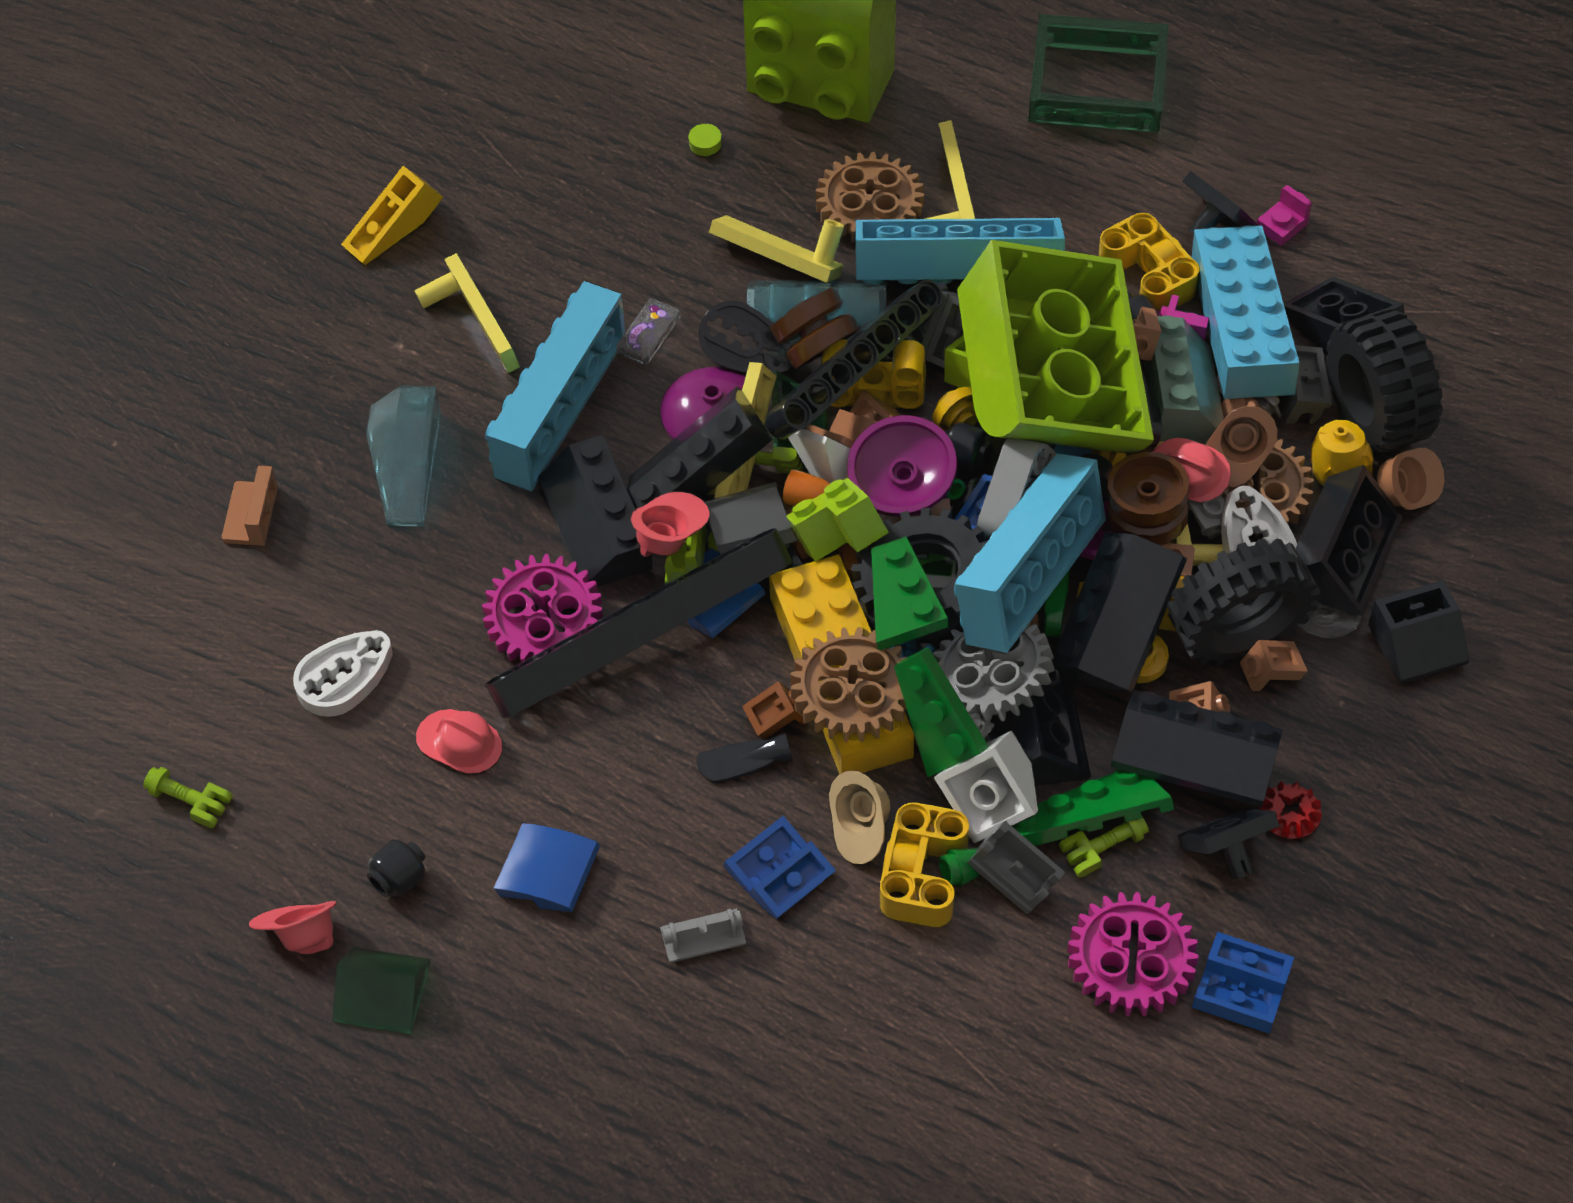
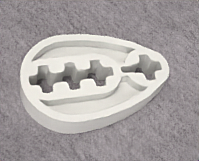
M1240 486L1226 496L1221 517V536L1223 550H1225L1226 554L1235 551L1237 545L1246 542L1248 547L1254 546L1256 542L1251 543L1249 540V536L1253 534V531L1255 534L1262 533L1263 538L1266 536L1270 538L1274 535L1278 539H1282L1285 545L1289 542L1292 543L1296 549L1297 542L1289 525L1267 498L1250 486ZM1240 497L1242 500L1248 499L1250 501L1246 511L1244 508L1236 507L1235 502Z
M378 630L354 633L337 638L307 654L297 665L293 677L295 691L301 705L313 714L326 717L341 715L356 707L373 691L387 671L393 655L389 637L384 632ZM371 646L376 649L381 647V651L376 653L374 650L369 651L368 648ZM344 667L346 670L351 669L352 672L349 674L343 671L339 673V669ZM329 678L332 681L337 680V683L332 685L327 682L324 684V680ZM314 688L316 691L321 690L322 693L317 696L314 693L309 694V691Z

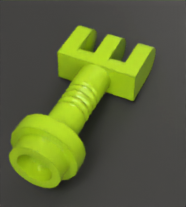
M774 446L773 452L759 451L754 461V465L774 466L778 473L789 474L792 469L803 471L804 468L796 450L787 447Z
M164 767L159 769L151 768L143 783V787L148 790V794L155 798L165 793L192 805L193 808L190 811L191 820L209 828H214L218 820L213 815L207 813V811L217 816H221L225 811V806L214 799L228 804L233 798L231 792L208 782L202 793L170 779V770Z
M1122 816L1123 824L1089 841L1081 830L1062 840L1058 846L1063 853L1077 848L1066 856L1070 865L1086 860L1074 868L1077 876L1081 878L1102 867L1098 854L1110 848V846L1112 847L1130 837L1136 843L1143 840V835L1149 832L1144 818L1126 822L1124 816Z

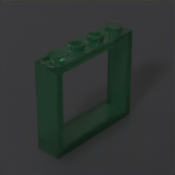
M1039 14L1028 122L1159 132L1169 24ZM1046 47L1156 56L1152 101L1042 93L1041 87Z

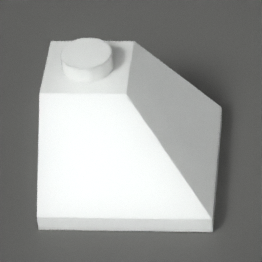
M805 429L788 437L811 475L822 478L829 483L848 478L847 461L851 448Z
M1012 731L988 742L989 747L981 754L954 765L934 777L952 808L962 812L969 821V836L974 843L985 839L1004 821L1012 826L1038 812L1032 764Z

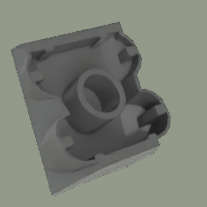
M776 482L703 501L708 506L710 513L708 521L720 555L772 528L777 529L786 549L791 543L798 541L794 530L785 517L788 515V511Z

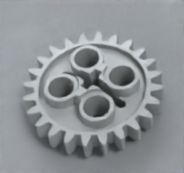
M1028 624L1007 653L966 645L964 631L961 633L955 629L951 630L954 637L952 641H940L944 651H935L933 653L968 713L982 715L986 724H989L992 715L998 714L1001 721H1005L1006 712L1009 710L1017 716L1020 715L1018 706L1021 704L1032 707L1033 703L1030 697L1032 695L1041 697L1044 695L1041 685L1051 683L1048 673L1054 671L1051 661L1054 656L1046 635L1040 634L1036 624L1030 627Z

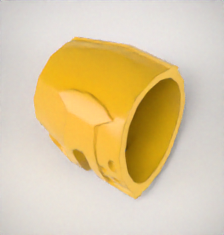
M1334 420L1320 427L1311 446L1312 473L1317 482L1322 486L1325 485L1328 476L1362 465L1372 475L1373 454L1361 428L1349 420Z

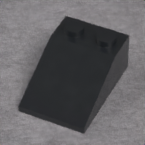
M1334 276L1283 303L1286 315L1314 343L1323 348L1327 355L1328 351L1326 348L1330 340L1329 337L1340 323L1384 309H1392L1405 314L1403 303Z

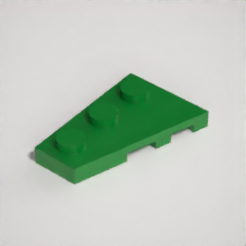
M907 537L871 548L877 649L884 650L947 628L948 617Z
M929 647L901 660L894 666L927 777L977 756L989 747Z

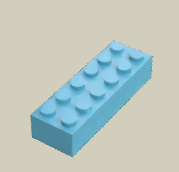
M1060 218L856 220V280H863L866 284L874 285L881 284L884 280H897L901 284H914L918 280H932L937 284L942 281L947 284L951 283L952 279H965L991 240L1065 251V236Z
M1263 226L1194 230L1192 258L1197 261L1200 268L1197 288L1204 316L1209 317L1207 329L1224 399L1295 395L1299 359Z
M586 281L582 283L577 293L571 294L565 312L561 318L555 319L548 339L545 343H541L538 346L529 369L525 368L522 371L517 388L513 394H509L505 398L502 411L496 421L492 420L487 427L485 439L488 441L489 461L492 463L494 478L533 491L538 483V476L549 465L626 339L622 294Z
M1057 453L1049 464L1042 469L1041 474L1031 487L1027 488L1017 505L1009 511L1006 519L992 533L981 551L974 556L973 561L963 574L958 576L954 585V594L958 599L960 625L964 631L966 645L1007 653L1105 522L1106 517L1097 460Z

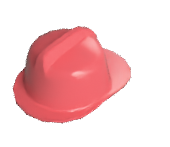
M1177 437L1164 441L1153 450V452H1159L1174 458L1185 468L1189 477L1188 500L1195 502L1211 501L1220 496L1229 485L1231 477L1230 465L1225 456L1212 447L1190 439Z
M669 492L635 510L632 513L631 523L636 529V538L641 546V555L644 557L652 554L669 556L677 553L689 536L702 529L708 523L710 515L708 506L700 498L692 494Z
M439 710L428 715L420 723L416 732V743L422 753L466 774L481 773L490 769L498 762L502 753V740L497 730L489 725L482 716L471 711Z
M329 901L318 905H297L274 909L254 917L249 922V927L254 930H273L288 951H295L301 954L316 953L329 949L333 945V922L330 909L336 906L337 902Z

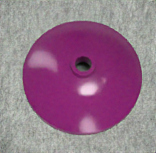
M705 367L690 371L676 379L666 390L660 408L662 425L667 435L672 440L675 439L738 386L742 390L746 375L723 367Z
M893 416L872 424L858 436L849 452L847 473L848 478L869 496L878 513L901 517V512L908 511L911 516L921 513V508H932L947 495L956 477L957 458L950 438L933 422L916 416ZM903 474L910 475V478L907 480L899 479Z

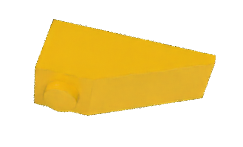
M402 166L341 245L361 263L367 265L422 225L444 197L422 178L405 166Z

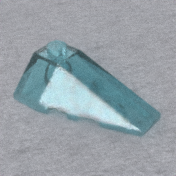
M401 385L371 405L366 435L387 525L423 527L441 417L438 393L435 386Z

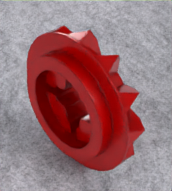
M1281 781L1276 787L1268 788L1263 806L1259 807L1260 810L1275 811L1280 826L1270 831L1288 839L1302 838L1311 834L1318 827L1322 817L1321 800L1316 799L1312 788L1307 790L1300 787L1298 781L1294 784H1284ZM1297 802L1300 803L1297 810L1298 814L1291 811L1282 816L1285 807L1284 803L1289 806Z

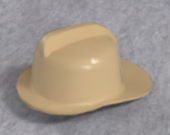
M846 771L836 777L829 792L834 838L837 849L846 860L853 864H865L872 861L881 851L885 836L884 823L887 821L891 810L890 799L883 787L875 783L867 775L859 771Z

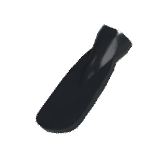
M783 733L770 740L745 741L704 751L698 754L696 762L700 773L708 781L721 783L752 774L775 762H788L793 759L786 733Z

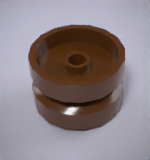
M831 287L816 296L802 301L769 328L778 344H785L801 337V340L791 346L786 354L795 370L820 358L824 349L840 339H849L861 329L852 314L845 313L832 320L828 319L840 310L844 302L835 287Z
M1140 452L1128 455L1117 462L1109 473L1107 486V520L1112 531L1115 533L1134 534L1157 545L1169 543L1178 537L1187 525L1189 477L1185 468L1174 458L1159 452Z

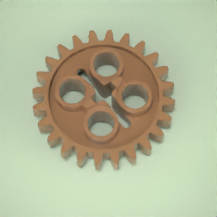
M859 152L857 160L853 161L849 156H845L844 165L836 161L833 162V171L825 169L824 178L818 179L816 211L820 213L821 222H824L825 219H830L842 223L844 228L841 238L849 233L853 243L856 241V220L916 219V217L922 216V207H924L923 183H919L918 173L911 174V165L901 168L900 158L891 163L888 161V154H885L881 159H876L875 152H871L870 157L865 159L861 152Z
M1279 439L1256 471L1255 489L1274 505L1287 524L1291 522L1297 525L1300 514L1306 515L1308 505L1311 504L1314 492L1312 491L1314 479L1310 478L1312 469L1307 466L1303 467L1304 456L1293 457L1295 452L1294 446L1284 450L1282 448L1283 440ZM1250 478L1246 483L1237 487H1227L1221 494V497L1225 501L1226 496L1240 486H1250L1253 488V479ZM1240 497L1235 504L1237 508H1244L1246 511L1250 501L1248 499L1242 500ZM1253 531L1254 536L1258 537L1259 534H1255V532Z
M845 627L841 629V637L837 638L833 633L827 631V642L825 643L814 638L813 650L803 647L802 659H795V671L791 672V698L795 699V710L803 711V722L808 723L815 720L814 731L816 733L827 727L829 739H832L837 732H842L844 742L849 741L851 733H856L860 742H864L865 732L868 731L874 737L879 738L881 726L892 731L893 719L903 721L904 709H907L894 669L897 663L907 658L902 657V647L896 646L892 649L878 650L876 647L875 630L868 637H864L861 627L857 628L854 636H849ZM831 665H841V667H839V668H833V667H830V666H831ZM870 668H877V669H880V670H879V671H869L868 669H870ZM836 697L838 699L830 701L826 700L825 698ZM872 700V701H875L876 703H874V704H866V703H864V702H865V701Z

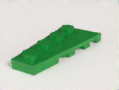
M1117 769L1116 772L1097 780L1087 781L1082 786L1049 797L1046 801L1037 804L1038 812L1012 825V827L1034 846L1067 838L1068 831L1072 829L1091 832L1102 829L1103 821L1124 816L1125 821L1129 822L1141 819L1142 811L1159 807L1160 813L1174 810L1172 797L1151 777Z

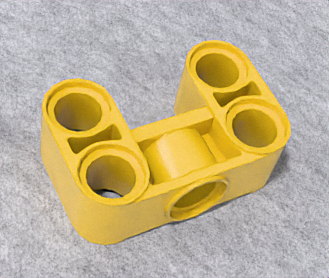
M1147 213L1134 214L1102 232L1098 256L1121 259L1123 270L1137 263L1146 273L1141 279L1139 294L1145 295L1159 312H1161L1162 306L1169 307L1172 295L1179 296L1178 306L1194 298L1200 272L1199 264L1182 248L1178 240L1163 228L1154 216Z
M840 339L824 349L821 365L848 341ZM913 340L901 341L893 349L892 362H878L830 406L838 408L853 407L865 390L894 408L915 409L920 407L924 402L926 380L924 346Z
M907 803L898 809L891 839L886 847L880 882V909L888 918L930 927H941L951 920L954 908V889L952 884L940 877L922 874L924 859H927L928 855L940 857L946 855L949 849L968 847L969 821L962 812L921 803ZM917 825L920 828L916 830H910L906 828V826ZM955 832L958 836L948 837L944 833ZM893 892H901L904 893L905 896L901 898H894L889 894ZM939 899L944 904L932 905L928 901Z

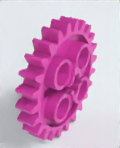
M548 554L544 555L542 563H537L534 556L530 555L529 565L526 566L519 560H515L516 571L514 572L504 567L502 569L504 580L492 579L493 587L496 591L486 590L485 595L489 603L482 604L483 613L486 615L483 618L485 629H489L487 631L490 642L496 641L495 644L499 653L507 649L509 661L514 660L520 655L521 662L597 622L598 620L596 619L603 618L602 607H599L602 604L601 594L596 593L598 591L596 581H589L588 571L583 570L578 573L577 562L575 561L565 567L563 556H560L555 563H550ZM541 585H552L551 589L547 591L537 590ZM526 590L532 596V599L521 591ZM515 607L525 608L517 614L509 613ZM568 608L577 610L572 615L561 614L563 610ZM546 612H550L551 619L548 617ZM554 624L557 625V626H558L559 628H561L562 630H565V631H564V632H559V631L554 627ZM539 631H546L549 633L547 636L543 638L533 637V635Z
M1119 892L1117 903H1113L1107 896H1104L1102 909L1091 903L1088 911L1089 916L1080 913L1078 916V926H1072L1070 935L1072 940L1068 941L1067 953L1072 954L1069 956L1068 968L1076 969L1073 974V981H1085L1082 994L1087 995L1095 992L1094 1004L1096 1006L1105 999L1110 1001V1013H1113L1118 1005L1124 1006V1012L1127 1017L1130 1016L1133 1007H1138L1143 1017L1147 1016L1148 1005H1153L1160 1013L1163 1011L1164 999L1175 1005L1178 998L1177 992L1186 994L1189 986L1187 981L1194 980L1196 969L1193 967L1197 966L1199 955L1193 953L1196 951L1197 940L1188 939L1191 936L1192 926H1180L1183 917L1181 912L1172 916L1168 914L1170 903L1167 902L1160 908L1156 907V897L1154 895L1148 899L1147 903L1141 902L1139 892H1135L1132 901H1127L1123 892ZM1136 923L1138 925L1137 959L1134 970V984L1130 985L1127 983L1130 954L1129 944L1131 924ZM1115 930L1121 933L1122 936L1112 937L1106 934V932ZM1154 934L1162 940L1154 942L1146 938V936ZM1114 966L1117 969H1119L1120 972L1109 973L1106 972L1103 969V967ZM1146 970L1156 971L1160 976L1151 978L1146 976L1143 972Z

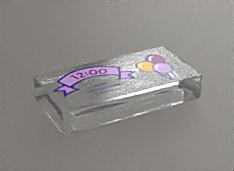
M649 298L617 343V353L648 365L680 319V309Z

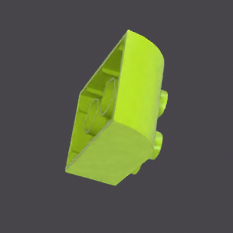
M743 0L748 92L756 93L760 98L771 103L786 101L817 109L821 114L832 119H844L847 117L866 123L870 122L895 69L896 0Z
M991 240L957 289L974 409L982 428L989 435L1000 438L1032 440L1040 443L1134 454L1144 450L1154 441L1122 260Z

